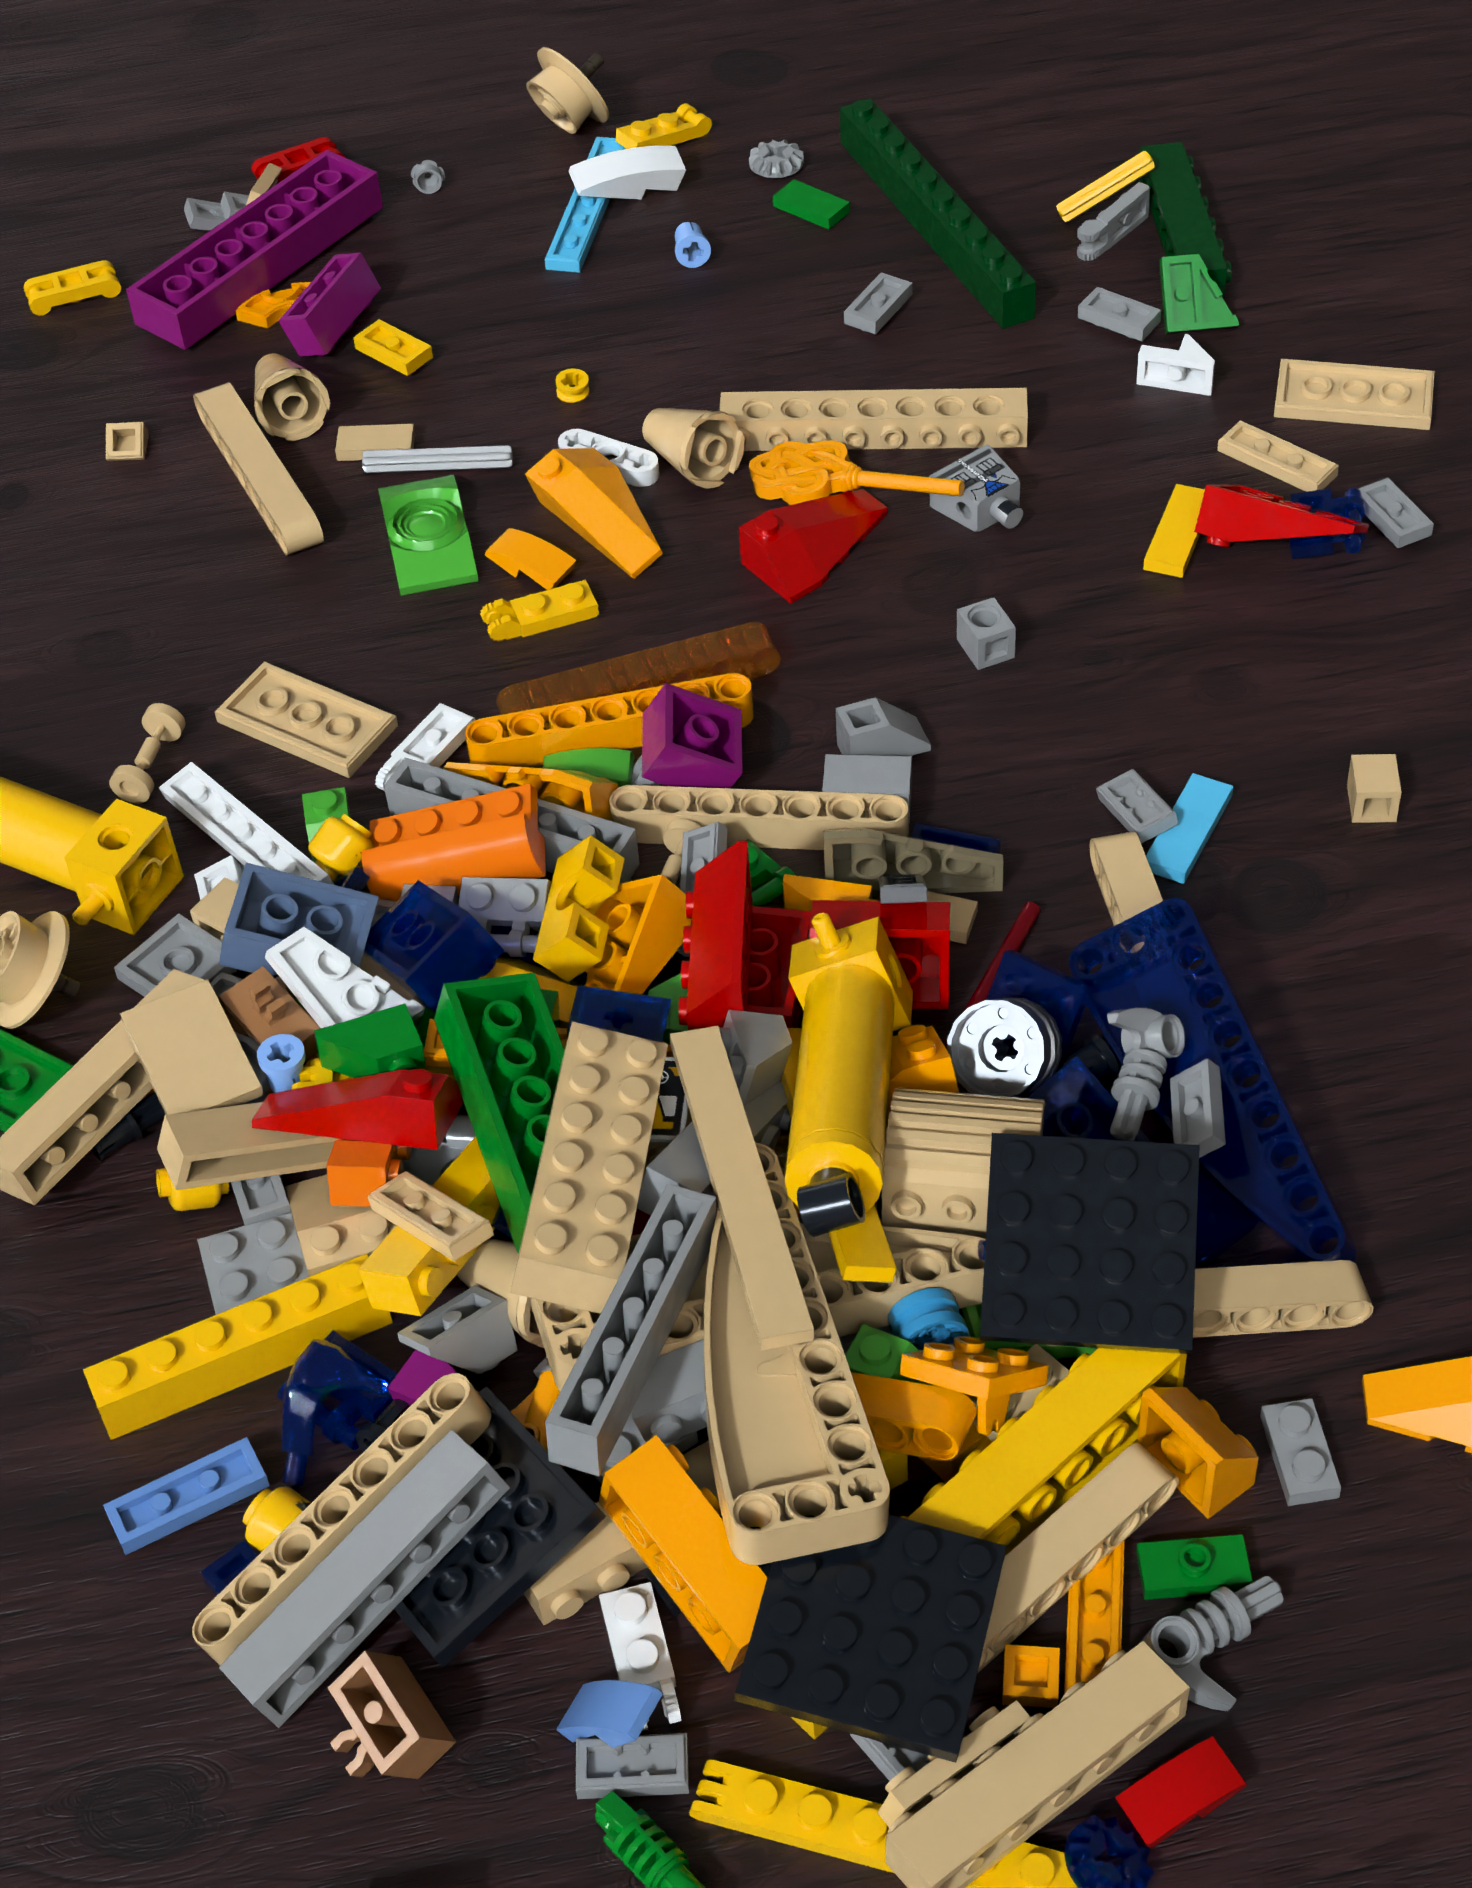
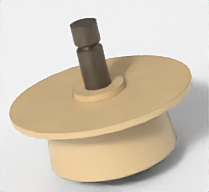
M547 47L540 48L537 52V58L543 70L526 83V87L541 111L557 126L571 134L577 132L587 117L600 123L606 122L609 119L607 105L597 89L588 80L595 73V70H598L605 63L603 58L598 53H594L588 59V62H585L578 69L568 59L553 49Z
M14 911L6 912L0 916V1026L13 1029L27 1022L40 1009L52 990L58 991L70 998L75 997L78 993L80 983L61 974L70 938L69 924L64 915L55 911H49L40 915L32 922Z

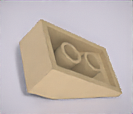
M327 1174L285 1186L309 1277L366 1253L369 1257L396 1227L394 1223L373 1211L371 1207L332 1206L330 1204Z

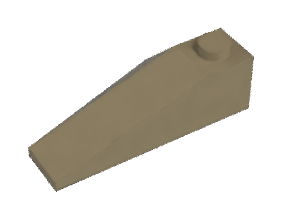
M870 828L823 830L825 879L872 886V897L880 896L879 877L881 875L921 874L924 876L927 891L939 894L1003 891L1002 854Z

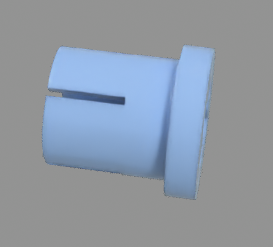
M690 222L680 224L674 234L677 260L688 268L702 266L707 262L711 254L708 239L703 235L702 229L698 224L693 222L691 224Z
M278 1034L263 1041L257 1050V1059L261 1070L267 1075L272 1092L277 1093L291 1090V1086L294 1083L301 1082L299 1074L304 1067L303 1064L306 1058L304 1045L301 1040L290 1034Z

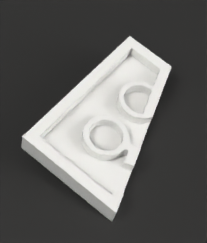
M302 927L266 951L265 959L320 1028L406 1003L413 1021L422 1016L425 1011L424 1006L413 999L408 1001L390 989L391 984L377 975L372 977L351 963L349 956L305 927Z

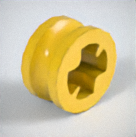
M575 368L565 369L556 376V393L560 400L574 403L584 400L589 395V378L585 371Z

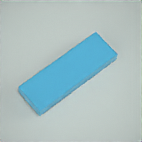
M1194 773L1191 775L1172 809L1176 813L1178 825L1157 835L1146 855L1153 874L1182 884L1186 882L1232 798V785Z

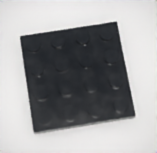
M992 1133L980 1340L1191 1354L1193 1346L1200 1145Z
M487 1386L479 1394L491 1409V1420L486 1430L470 1447L492 1466L510 1489L394 1608L442 1667L449 1663L606 1518L598 1506L559 1464L549 1461L548 1452Z
M889 1514L886 1531L878 1539L772 1562L735 1691L734 1701L956 1763L1007 1546Z

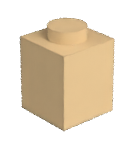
M1396 754L1351 755L1347 790L1352 823L1397 822L1402 791Z

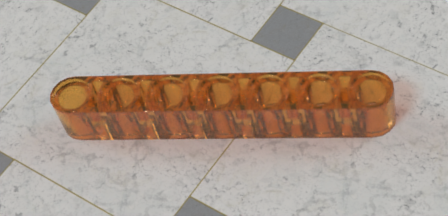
M749 622L513 684L504 688L498 694L496 704L500 714L503 715L657 687L665 683L673 684L728 673L742 674L751 680L772 673L780 664L781 657L767 627L759 622Z

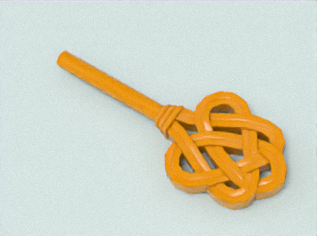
M824 440L808 444L799 441H787L776 445L769 452L757 455L749 463L751 479L758 497L767 500L782 498L789 505L827 497L831 493L859 489L861 486L962 496L965 489V484L962 480L863 471L861 467L850 462L845 444L839 441Z

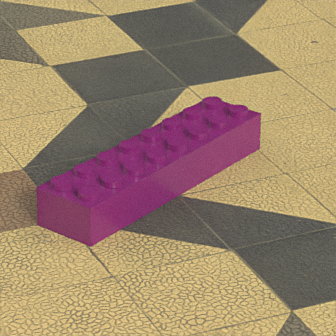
M325 150L127 288L126 291L135 325L184 350L188 349L236 314L235 310L243 302L262 291L271 290L272 287L381 210L383 203L377 172L334 152Z

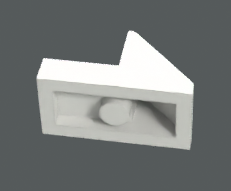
M1188 334L1184 335L1179 350L1141 345L1138 353L1136 384L1211 396L1215 360Z

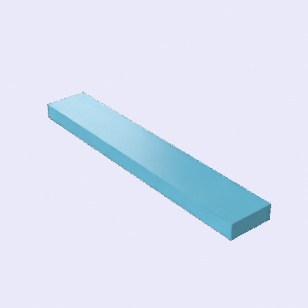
M596 137L587 159L626 148L615 141L616 138ZM574 188L545 257L546 270L581 272L610 198L579 196L576 188Z

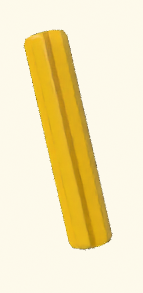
M1142 151L1058 203L1056 206L1058 214L1065 223L1070 222L1154 170L1153 159L1148 152Z

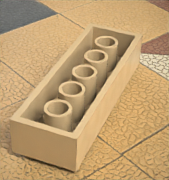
M572 1021L562 1058L510 1293L601 1314L627 1261L668 1044Z

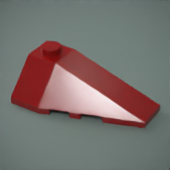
M1208 484L1205 487L1194 532L1207 535L1206 542L1210 544L1230 547L1231 542L1367 533L1369 524L1326 511L1316 510L1315 513H1311L1310 505L1284 501L1282 496L1239 484Z
M862 488L771 509L739 527L741 564L791 604L821 587L829 579V571L837 563L842 564L849 557V549L857 541H863L888 514V507Z
M402 1069L268 1094L252 1118V1128L438 1150L464 1102L457 1082L450 1075L430 1073L424 1069Z

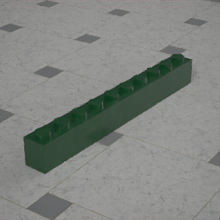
M869 98L857 100L853 104L840 107V138L843 147L998 325L1005 329L1034 319L1036 281L875 102Z

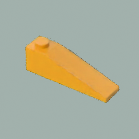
M595 448L552 449L525 473L542 505L633 579L663 554L619 468Z
M447 762L443 767L445 770L506 789L531 783L537 791L538 799L612 821L609 797L618 788V783L603 777H597L582 771Z
M663 874L620 883L618 891L607 898L597 909L595 916L610 926L602 960L585 971L587 972L586 984L578 992L575 1022L614 1031L682 945L684 926H691L692 919L686 918V894Z
M1472 1356L1363 1375L1362 1386L1368 1425L1425 1441H1431L1434 1438L1443 1439L1466 1446L1465 1452L1472 1453Z

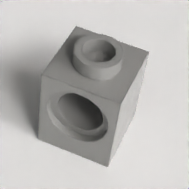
M994 597L957 609V641L977 670L1015 658L1016 627Z

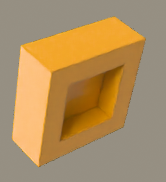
M1005 1644L1002 1705H1010L1017 1700L1021 1706L1055 1708L1058 1705L1060 1648Z

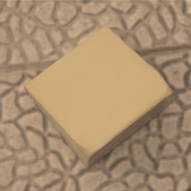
M144 422L106 423L107 461L145 459L149 429Z

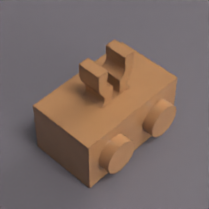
M264 966L218 996L219 1002L234 1032L251 1037L259 1045L271 1036L290 1034L300 1039L303 1043L306 1053L305 1062L318 1054L314 1030L321 1028L307 1010L303 1009L294 1000V994L279 976L274 978Z
M364 1651L328 1687V1690L352 1729L339 1733L330 1742L334 1751L348 1753L357 1742H361L357 1747L355 1759L345 1767L350 1776L364 1777L375 1764L381 1775L419 1779L456 1743L452 1734L400 1656Z

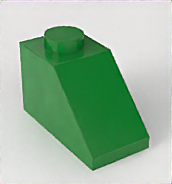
M406 1003L314 1030L321 1066L352 1078L402 1069L426 1070L423 1044Z

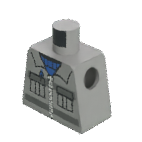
M987 444L929 475L932 478L964 481L965 489L962 496L929 493L930 507L974 532H980L997 522L1011 529L1017 526L1023 517V510L1020 508L1019 478Z

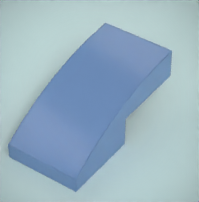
M601 1680L583 1684L556 1730L573 1743L576 1742V1738H588L594 1735L612 1748L636 1741L663 1693L653 1686L629 1681Z

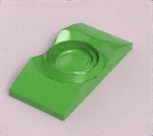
M454 475L378 488L401 596L479 581L469 532Z

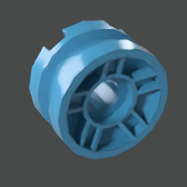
M926 1288L915 1291L899 1300L888 1314V1325L892 1334L911 1342L918 1350H924L925 1343L952 1344L955 1337L968 1336V1327L964 1318L959 1314V1306L955 1296L949 1290L943 1288Z

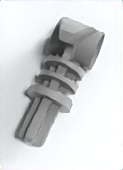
M1148 1008L1120 1009L1107 1013L1109 1024L1122 1028L1121 1043L1125 1053L1124 1065L1120 1069L1119 1078L1114 1081L1111 1089L1113 1098L1119 1103L1110 1133L1114 1138L1123 1141H1134L1144 1112L1158 1106L1160 1100L1158 1089L1162 1085V1075L1165 1074L1167 1068L1165 1058L1178 1057L1183 1052L1185 1046V1031L1180 1019L1174 1014L1163 1015Z
M1264 1576L1234 1593L1226 1587H1220L1211 1592L1210 1601L1202 1600L1198 1602L1195 1610L1188 1608L1180 1613V1617L1167 1616L1160 1619L1139 1643L1144 1641L1190 1687L1189 1701L1210 1709L1229 1711L1237 1699L1201 1670L1200 1660L1212 1654L1214 1647L1223 1648L1228 1645L1230 1638L1235 1641H1241L1251 1634L1250 1622L1282 1605L1284 1601L1281 1593L1282 1588L1277 1581H1274L1269 1576ZM1158 1639L1170 1641L1177 1650L1178 1658H1171L1165 1655L1159 1647Z

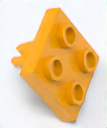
M958 1336L954 1338V1343L952 1344L925 1343L924 1350L902 1354L900 1375L930 1383L933 1386H940L977 1397V1432L989 1436L992 1431L999 1432L1004 1425L1011 1394L1046 1386L1049 1365L1029 1360V1353L1020 1349L1000 1348L995 1351L985 1348L984 1340L975 1337Z

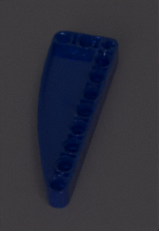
M1180 898L1164 900L1076 946L1070 954V970L1092 1015L1122 1065H1124L1123 1060L1125 1056L1121 1043L1122 1028L1109 1024L1107 1013L1120 1009L1148 1008L1163 1015L1174 1014L1182 1022L1185 1031V1046L1183 1052L1178 1057L1165 1058L1167 1068L1165 1074L1162 1075V1085L1158 1089L1160 1100L1158 1106L1154 1108L1172 1132L1170 1078L1207 1058L1220 1067L1226 1144L1199 1158V1163L1245 1210L1308 1262L1350 1260L1354 1262L1357 1252L1355 1243L1211 939L1191 906ZM1145 942L1140 950L1130 953L1133 946L1137 943ZM1205 958L1198 968L1189 970L1190 965L1195 960ZM1103 963L1097 972L1089 974L1093 966ZM1223 996L1217 1006L1206 1008L1209 1001L1214 997ZM1241 1035L1237 1044L1228 1048L1224 1047L1230 1037ZM1260 1074V1078L1254 1085L1242 1087L1245 1079L1250 1075ZM1272 1114H1279V1118L1274 1125L1268 1128H1261V1124L1266 1117ZM1299 1155L1296 1164L1291 1168L1280 1169V1164L1287 1156ZM1310 1196H1319L1315 1207L1308 1211H1299L1300 1204L1304 1199ZM1339 1238L1338 1245L1332 1252L1319 1254V1247L1325 1240Z

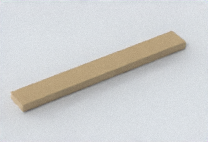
M712 1026L671 1033V1050L761 1351L814 1341V1327L719 1027Z

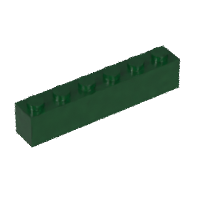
M1182 142L1140 146V153L1142 151L1148 152L1155 165L1154 170L1139 179L1141 183L1150 187L1149 209L1165 257L1199 254L1208 268L1210 278L1217 283L1223 293L1222 298H1225L1226 283H1230L1232 279L1231 264L1229 260H1224L1222 239L1216 238L1215 219L1208 216V200L1206 196H1201V181L1199 176H1194L1192 156H1187Z

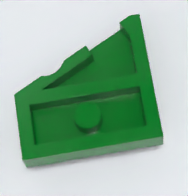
M1199 254L1168 256L1159 259L1165 334L1229 329L1239 326L1236 315L1231 313L1222 298L1223 293L1217 283L1210 278L1208 268Z

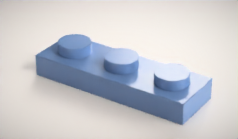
M245 1437L104 1504L103 1507L125 1555L270 1485L248 1438Z

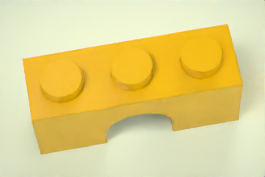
M591 835L557 858L533 956L535 962L566 982L571 981L602 960L610 925L596 917L595 913L607 898L618 891L625 860L624 857Z

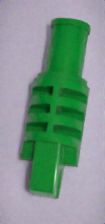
M611 1791L596 1803L595 1820L607 1833L603 1837V1842L618 1859L623 1861L627 1869L634 1873V1876L644 1884L645 1888H706L688 1869L689 1860L687 1854L677 1847L673 1839L668 1837L665 1831L660 1826H657L652 1817L642 1808L635 1812L614 1791Z

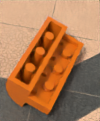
M530 783L371 820L370 832H372V835L369 839L372 841L374 848L366 849L361 853L363 871L370 893L379 896L378 899L400 902L404 884L456 886L457 894L460 896L462 877L523 879L545 877V837L538 830L537 791Z

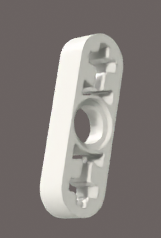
M583 429L567 430L558 438L559 449L595 448L603 456H617V458L610 461L619 468L626 484L646 487L654 484L659 479L658 457L652 451Z

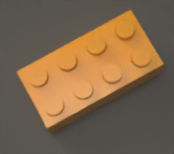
M655 1435L604 1473L598 1502L721 1664L730 1673L744 1662L768 1576L765 1575L758 1565L743 1563L734 1556L729 1545L723 1519L720 1517L722 1513L717 1498L706 1487L698 1489L687 1474L690 1468L682 1453L673 1444H669L666 1447L660 1438Z

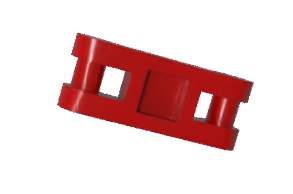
M321 137L261 157L254 161L251 170L255 177L259 179L269 163L281 167V173L277 178L279 183L325 150L334 152L342 157L345 156L337 149L332 139Z

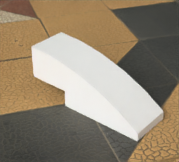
M645 146L613 151L570 166L568 172L579 196L641 200L646 189L677 191L686 168L676 146Z

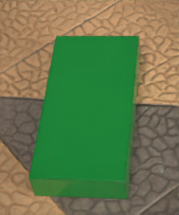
M795 179L773 195V207L828 230L850 213L849 201Z

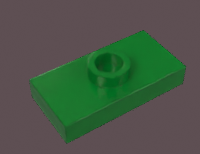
M1243 1534L1137 1543L1136 1546L1144 1600L1210 1595L1211 1592L1220 1587H1226L1234 1593L1253 1583Z

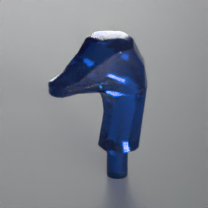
M313 1339L295 1360L284 1387L282 1451L288 1452L282 1483L303 1486L308 1456H314L315 1417L318 1407L324 1398L340 1390H365L381 1394L387 1391L388 1382L367 1371L350 1358L339 1345L326 1340Z

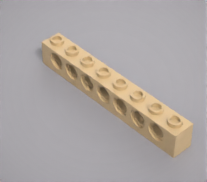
M1027 388L721 392L720 411L733 416L738 421L736 422L738 429L743 431L745 438L744 451H770L776 445L787 441H799L808 444L824 440L839 441L845 444L847 450L981 448L986 444L991 448L1027 447Z

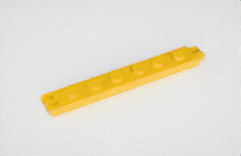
M717 1760L706 1761L703 1774L709 1779L722 1782V1784L709 1780L699 1781L696 1790L697 1796L704 1800L715 1802V1804L700 1800L693 1801L689 1814L694 1819L894 1873L886 1864V1835L889 1827L878 1814L882 1804ZM1023 1842L965 1888H1107L1108 1878L1100 1873L1087 1870L1088 1862L1079 1856Z

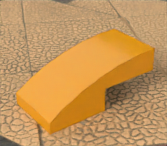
M508 528L485 552L486 557L513 577L517 578L523 572L546 590L556 588L574 569L577 561L551 543L513 528Z

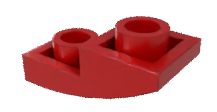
M1212 1736L1158 1767L1117 1795L1115 1799L1146 1845L1153 1849L1195 1817L1204 1818L1248 1786V1784L1215 1737Z

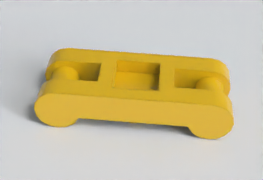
M102 260L28 279L24 284V292L32 313L43 316L49 313L54 306L77 303L93 296L102 294L104 297L114 298L120 294L121 285L116 277L113 264L110 261Z

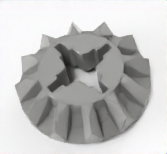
M773 139L770 143L760 142L758 147L750 150V169L754 173L767 178L790 176L799 171L804 163L803 151L799 150L798 144H788L786 139L781 142H776Z

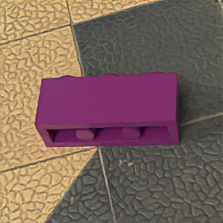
M361 252L334 255L278 321L299 357L314 355L322 357L333 351L335 343L343 333L353 327V321L371 305V300L381 287Z

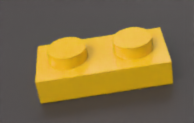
M380 319L353 337L356 350L406 376H409L433 358L431 345Z

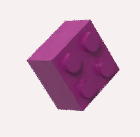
M665 683L643 713L642 778L665 786L731 788L742 774L741 709Z

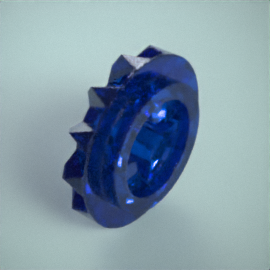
M1095 1814L1078 1824L1070 1832L1065 1844L1066 1866L1078 1888H1147L1148 1882L1154 1874V1871L1147 1864L1150 1849L1140 1847L1135 1840L1136 1829H1123L1119 1826L1116 1816L1101 1820ZM1107 1851L1110 1856L1118 1855L1119 1858L1121 1857L1123 1862L1116 1868L1113 1863L1095 1862V1860L1103 1852Z

